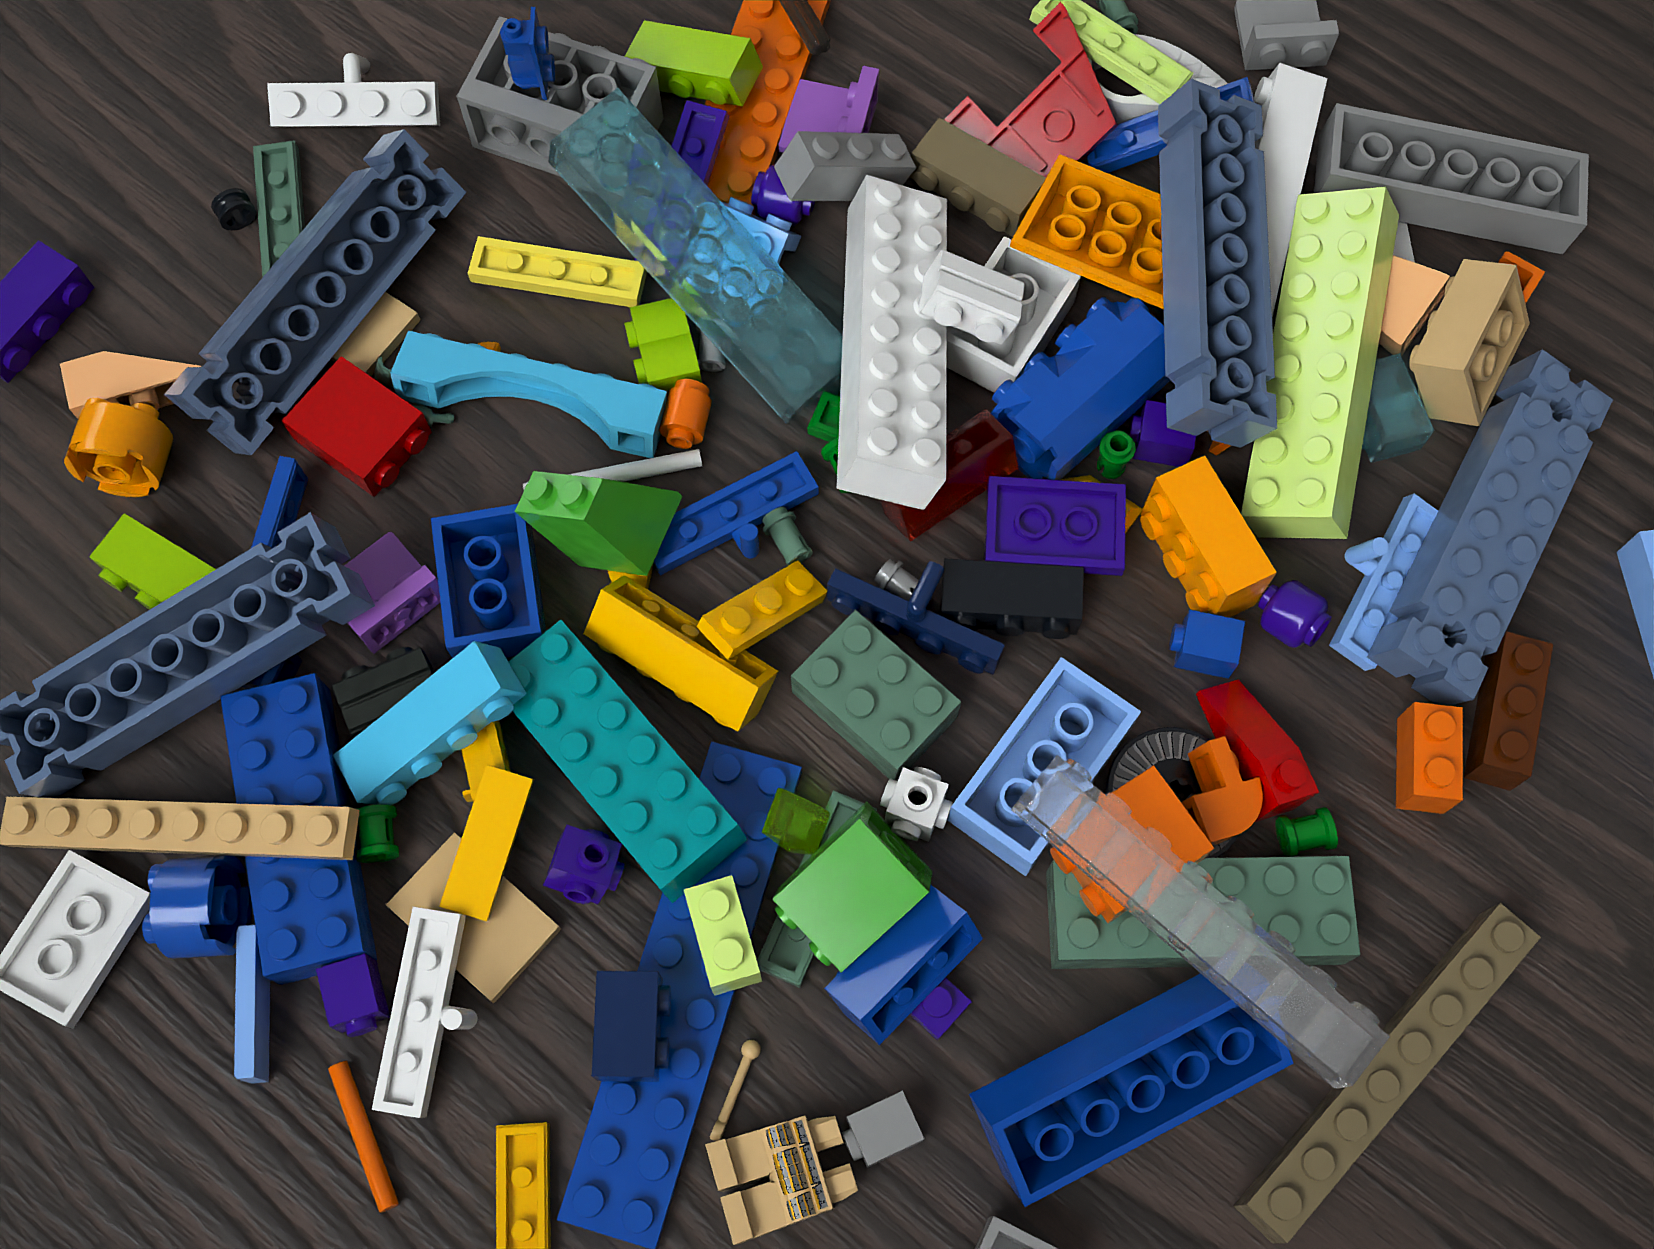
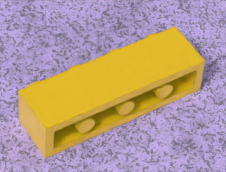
M625 575L602 588L583 633L598 643L602 650L619 656L633 665L643 676L655 679L674 691L675 695L681 700L693 703L712 715L719 724L730 727L737 732L758 715L778 670L746 650L727 660L697 628L699 621Z

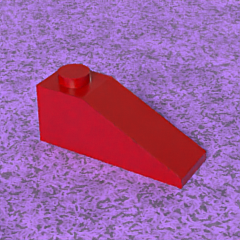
M1239 679L1199 690L1196 693L1215 739L1225 736L1230 750L1235 753L1239 762V773L1242 781L1260 778L1263 801L1255 822L1292 811L1319 793L1299 747Z

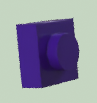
M945 977L909 1015L938 1041L972 1001Z

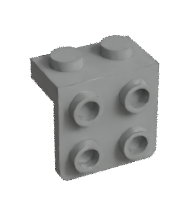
M1237 0L1234 7L1245 70L1275 69L1279 63L1291 67L1326 66L1339 36L1337 20L1320 21L1316 0Z

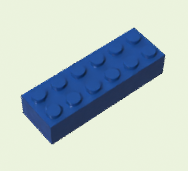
M316 673L220 696L236 803L351 807L346 780L333 757L340 750V743L331 692ZM356 840L353 860L245 856L263 977L283 985L317 976L316 968L363 953L377 961L362 869L356 856V851L358 850Z
M1235 955L970 1093L969 1096L1002 1175L1021 1203L1026 1207L1294 1064L1267 982Z

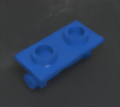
M531 7L530 20L507 19L500 29V36L505 53L508 55V64L513 82L522 89L540 87L542 99L547 100L548 82L555 81V60L553 54H548L549 36L547 26H540L536 7Z

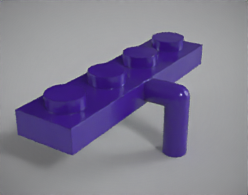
M686 100L663 174L647 170L641 158L636 154L626 157L625 167L635 183L657 191L634 260L646 262L648 269L678 277L729 120L727 111Z

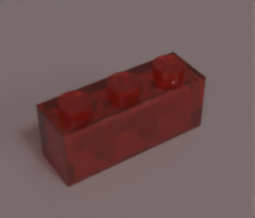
M984 409L946 435V481L926 508L922 510L881 500L884 514L911 542L986 491L989 476L1006 477L1019 468L1013 435L987 409Z

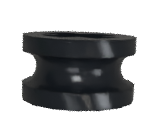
M239 188L227 189L219 193L211 204V208L218 217L222 228L231 231L240 230L253 222L257 213L246 191Z

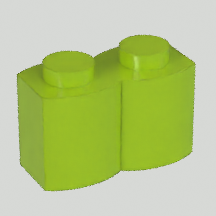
M681 296L629 307L632 321L625 322L624 325L630 349L639 347L641 358L633 360L638 383L652 385L657 389L667 391V394L675 386V382L680 379H692L702 383L699 364Z

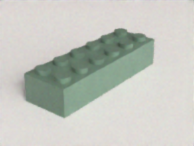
M1349 856L1205 858L1110 923H1107L1101 914L1097 917L1094 916L1086 907L1079 894V891L1083 888L1072 872L1065 874L1054 860L1046 871L1051 969L1214 967L1235 955L1248 966L1344 965L1360 956Z

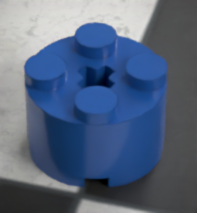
M229 855L169 859L163 864L151 866L148 873V885L151 891L149 913L145 916L142 925L145 941L148 944L156 943L162 954L171 959L234 955L236 948H233L236 943L238 926L250 925L252 914L249 886L241 887L237 874L246 873L238 858Z

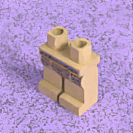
M804 1115L760 1130L705 1144L718 1191L725 1192L767 1177L770 1182L720 1197L733 1245L744 1243L835 1209L833 1203L842 1201L858 1191L850 1163L823 1172L818 1152L844 1144L835 1116L808 1121Z

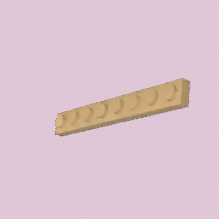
M6 797L0 829V845L22 848L353 860L360 810L337 806Z

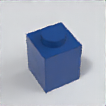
M1189 609L1182 624L1175 623L1172 629L1169 650L1176 651L1174 667L1229 679L1239 664L1245 621Z

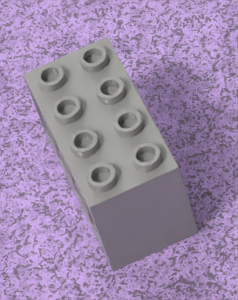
M499 16L456 96L472 147L625 198L633 182V178L625 167V159L631 154H636L642 161L644 160L664 119L656 67L638 58L630 59L612 53L601 46H590L572 40L561 33L553 34L548 32V54H553L555 81L548 82L547 100H543L540 87L522 89L513 82L508 64V55L505 53L500 36V29L507 18Z

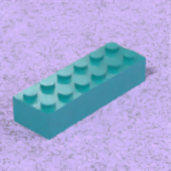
M559 620L509 661L510 666L527 693L513 704L514 709L512 711L672 903L684 894V889L694 886L748 840L737 822L562 620Z

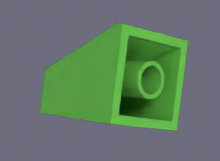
M533 471L514 512L578 566L647 576L682 499V495L678 491L604 478Z
M867 801L778 888L772 899L777 904L775 911L780 919L793 930L799 927L811 940L809 947L814 955L826 966L833 963L840 972H843L929 893L933 871L899 835L891 831L892 827Z

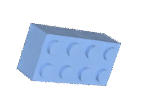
M1061 657L952 804L947 821L1021 874L1027 876L1049 845L1054 831L1067 820L1132 729L1141 711Z

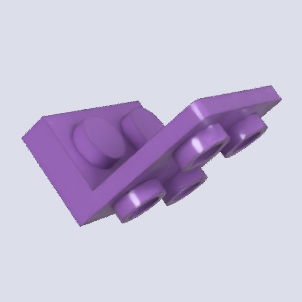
M863 66L859 81H852L849 89L800 79L779 140V151L784 152L797 131L869 133L878 101L879 69Z
M392 532L385 534L344 565L361 576L375 604L374 607L348 622L349 626L373 654L441 603L436 577L425 565L421 566Z

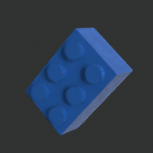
M518 504L431 518L445 645L452 658L473 641L499 647L506 658L513 657L546 632L533 530L529 523L514 512Z

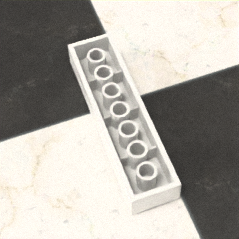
M866 175L848 208L837 489L924 510L946 481L947 326L937 323L935 319L922 315L918 311L920 298L923 294L921 291L925 273L941 250L947 251V199Z

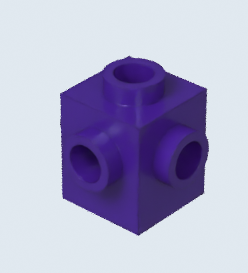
M566 824L557 842L543 886L563 892L567 899L576 903L587 904L592 902L599 904L606 890L615 891L620 881L624 863L617 861L622 843L611 840L607 834L599 830H582Z

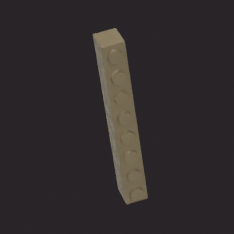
M1502 903L1480 913L1233 1207L1272 1244L1288 1243L1541 937Z

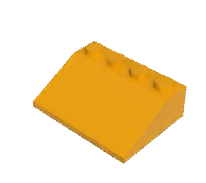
M1059 154L1013 236L1010 247L1164 310L1160 194Z

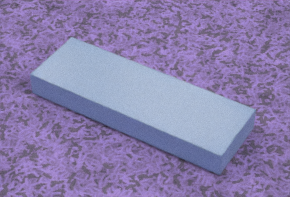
M255 925L238 926L236 933L234 1077L237 1080L251 1084L269 1082L270 980L263 977Z

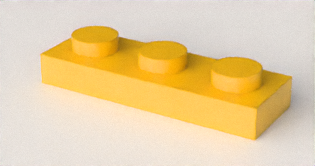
M797 560L702 615L697 628L729 660L821 604L827 595V590Z

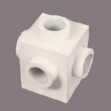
M903 767L898 781L888 780L880 802V806L887 808L885 821L892 827L891 831L909 840L917 841L920 838L929 842L935 826L944 829L953 804L952 801L945 799L949 784L941 782V776L929 769L915 767L914 771ZM911 795L926 802L921 805H915L910 802L908 796Z

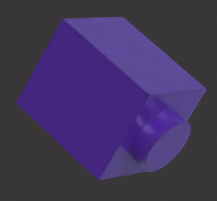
M1146 400L1141 415L1132 416L1128 433L1135 442L1136 451L1133 459L1180 467L1188 463L1194 451L1195 435L1167 428L1166 403Z
M363 953L316 968L330 1028L341 1033L346 1032L348 1037H354L376 1030L378 1028L376 1022L390 1018L378 964L375 959Z

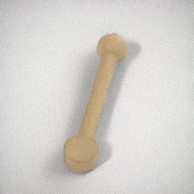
M747 1040L742 1045L741 1052L743 1058L718 1120L711 1132L710 1139L713 1141L721 1140L752 1059H756L760 1055L761 1047L755 1040Z

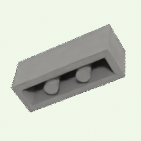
M797 131L774 165V169L790 201H852L866 175L903 185L916 169V166L899 134Z

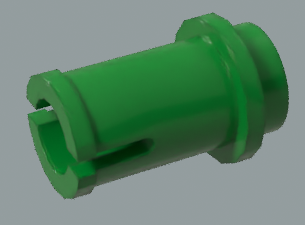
M1112 431L1101 439L1099 445L1101 456L1097 461V470L1100 471L1104 467L1101 473L1103 477L1116 479L1124 473L1126 463L1133 458L1136 451L1135 442L1132 437L1123 431Z

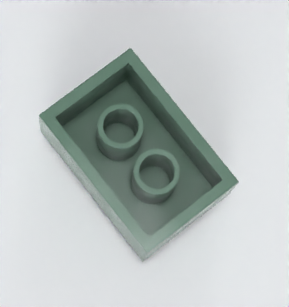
M856 610L791 675L792 693L887 778L898 781L903 767L910 769L958 718L961 701Z

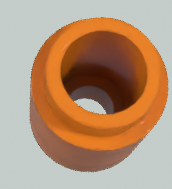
M680 379L669 390L659 429L668 444L677 448L688 449L692 445L703 441L712 403L709 397L710 390L705 384L692 379Z

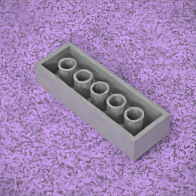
M1336 103L1319 134L1314 193L1386 187L1399 213V222L1563 254L1587 226L1589 154Z

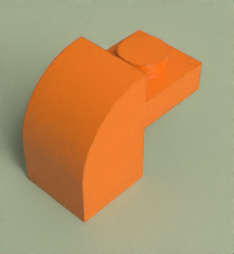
M1225 736L1209 740L1189 752L1188 757L1202 793L1193 795L1181 803L1211 844L1216 846L1246 831L1258 818L1263 801L1260 778L1242 781L1239 773L1238 759L1235 753L1230 750Z

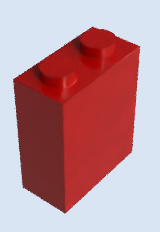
M342 356L282 420L294 441L373 497L382 488L390 486L395 481L402 465L411 455L418 454L425 447L429 435L432 433L420 410Z

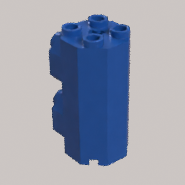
M1101 297L1089 309L1086 315L1087 318L1078 326L1071 324L1062 331L1055 342L1060 348L1055 356L1048 357L1044 352H1038L1027 363L1024 373L1014 382L1011 379L1006 380L993 394L992 400L997 405L988 417L990 421L988 428L993 437L1001 432L1006 441L1000 446L1001 451L1027 478L1042 479L1046 477L1048 480H1061L1100 445L1101 439L1107 433L1115 431L1145 404L1146 400L1151 399L1171 381L1165 377L1164 325L1150 314L1149 309L1140 299L1131 298L1124 303L1110 302L1106 297Z

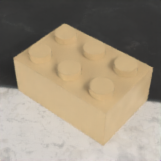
M1463 259L1456 275L1448 280L1445 296L1438 310H1434L1431 313L1427 332L1420 345H1416L1413 348L1409 361L1410 370L1414 372L1418 385V396L1423 401L1428 418L1480 426L1530 324L1517 265Z

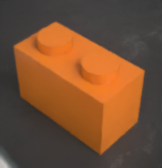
M1414 702L1397 718L1396 809L1444 814L1463 800V707Z

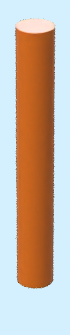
M342 1061L329 1067L328 1071L379 1213L398 1206L399 1202L348 1061Z

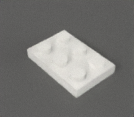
M69 850L0 954V991L63 1026L74 1029L147 914L151 893Z

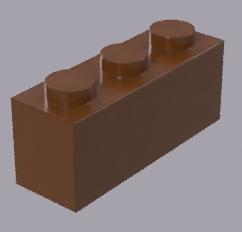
M1506 631L1497 651L1485 655L1484 665L1488 667V670L1479 688L1463 778L1511 791L1532 776L1553 650L1552 643Z

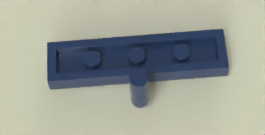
M929 561L909 601L836 568L827 583V600L831 601L832 606L841 613L850 616L856 610L862 616L873 620V624L881 631L891 635H898L900 632L915 639V643L929 653L940 654L942 651L958 659V663L971 672L981 674L983 671L994 675L1005 647L1004 644L926 609L945 571L944 567L936 562Z

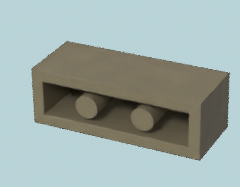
M940 117L911 153L916 169L912 172L910 178L921 188L938 193L948 199L957 209L969 211L983 219L992 229L998 232H1005L1012 237L1015 235L1046 179L1044 176Z

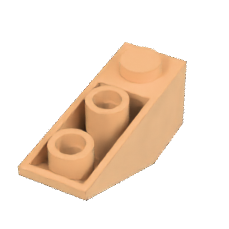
M107 351L60 363L69 410L77 418H79L81 410L89 398H100L110 403L131 406L134 403H144L157 410L172 405L174 403L164 395L187 367H201L199 365Z

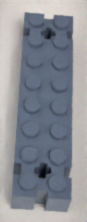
M1190 79L1158 105L1159 137L1167 144L1165 148L1159 151L1165 377L1175 384V389L1166 393L1167 428L1195 436L1208 431L1211 435V440L1241 448L1277 429L1276 394L1267 392L1266 382L1275 378L1264 151L1255 148V142L1263 136L1262 105L1233 95L1227 101L1221 100L1220 89Z
M405 129L384 134L363 158L370 168L354 171L347 177L199 352V355L207 361L204 366L187 367L164 395L192 419H211L213 423L207 431L233 453L252 455L274 429L266 421L270 414L287 413L435 232V229L428 223L429 220L447 217L466 194V191L442 167L430 170L423 163L429 154ZM233 383H239L236 388L237 393L240 395L239 399H234L232 396L234 393L232 389Z
M1543 349L1508 367L1496 392V395L1504 401L1488 408L1389 611L1398 619L1395 623L1381 627L1367 656L1368 659L1396 678L1408 674L1415 677L1411 688L1434 704L1450 706L1474 700L1488 670V667L1482 664L1481 657L1497 651L1593 444L1588 439L1587 433L1601 427L1613 401L1612 398L1586 380L1577 384L1569 380L1571 369Z
M311 512L277 532L282 541L279 545L271 548L263 543L257 544L34 679L32 683L36 692L29 695L15 691L1 699L0 744L11 746L14 751V755L7 758L5 763L18 793L40 798L59 797L85 781L82 769L90 768L102 771L220 700V696L230 694L326 636L322 627L324 623L332 620L344 625L374 607L375 604L361 576L342 565L351 557L336 527Z

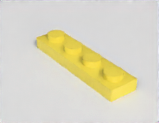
M480 236L477 238L468 270L470 281L474 283L626 307L639 305L647 274L646 262Z

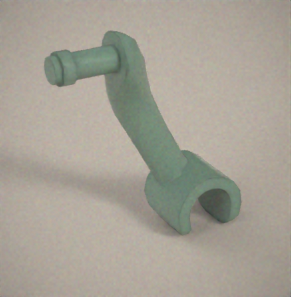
M379 357L374 370V379L385 387H392L394 389L390 374L391 369L386 368L382 363V357ZM407 401L423 413L429 427H432L433 423L451 424L454 422V415L451 413L433 414L432 410L427 406Z

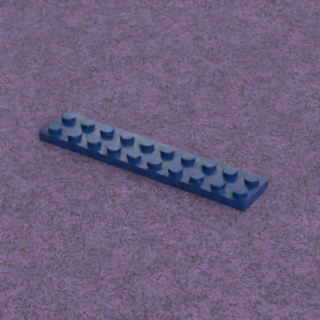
M711 741L699 780L737 822L748 840L694 886L732 875L750 939H752L801 778L802 767ZM662 892L637 970L659 971L663 978V985L671 986L670 1017H661V1037H669L668 1069H659V1082L601 1081L557 1217L559 1221L649 1249L658 1248L736 991L732 990L714 996L685 893L672 903Z

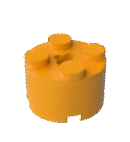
M89 398L81 410L64 459V464L67 470L83 483L86 476L100 482L98 486L100 491L123 497L147 496L150 488L153 487L156 491L159 487L173 443V435L169 428L158 419L159 412L157 409L150 405L134 403L131 406L110 403L100 398Z

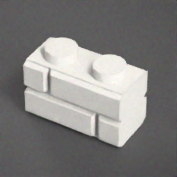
M941 250L923 278L921 291L923 294L920 298L918 313L935 319L937 323L943 326H952L973 334L981 341L1002 345L1021 319L1024 283Z

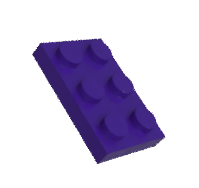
M989 476L987 483L984 561L1084 567V574L1122 576L1125 570L1126 484Z

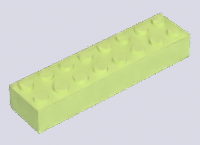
M1386 187L1298 195L1273 332L1275 378L1266 382L1267 392L1276 394L1277 429L1254 441L1241 515L1257 537L1347 539L1399 220V213Z

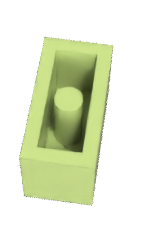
M727 876L684 889L714 996L762 982L733 876Z

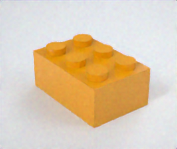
M1204 455L1156 477L1140 514L1141 525L1150 540H1156L1164 553L1163 562L1168 573L1173 578H1178L1186 590V601L1189 608L1230 618L1255 606L1277 572L1206 456Z

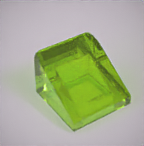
M778 788L762 833L788 852L812 855L819 848L830 812L794 793Z

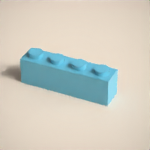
M473 641L337 751L333 757L357 803L393 805L406 796V789L416 781L437 772L442 766V761L450 754L471 745L477 739V733L484 727L509 715L514 709L513 704L527 693L501 648Z

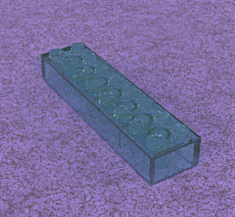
M616 88L550 141L548 160L550 165L786 424L841 376L843 335L619 88Z

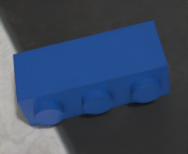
M930 885L929 893L843 972L839 971L824 989L842 1013L880 1045L974 949L983 937L964 909Z

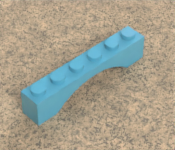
M413 331L407 332L390 372L395 394L405 401L442 408L460 401L482 397H516L535 400L557 407L580 419L595 431L610 449L647 458H654L661 436L659 429L667 401V391L657 389L649 384L630 383L614 379L607 374H592L571 369L567 365L560 363L549 364L529 359L517 353H502L486 349L474 343L464 344L443 339L436 334H421Z

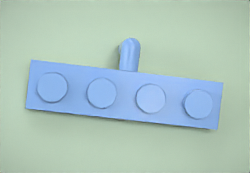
M1415 493L1403 497L1383 538L1377 537L1348 548L1345 552L1346 562L1363 573L1364 577L1329 646L1364 671L1375 669L1377 666L1367 656L1381 627L1395 623L1398 619L1389 611L1438 513L1437 509Z

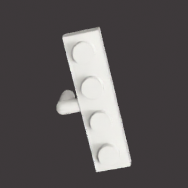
M348 53L343 58L344 83H267L270 126L275 128L440 126L438 83L362 82L361 74H365L370 70V62L355 53Z
M418 907L412 908L372 1110L416 1118L427 1117L444 1027L449 1030L471 1029L477 1024L478 1017L475 1011L449 1006L466 915Z

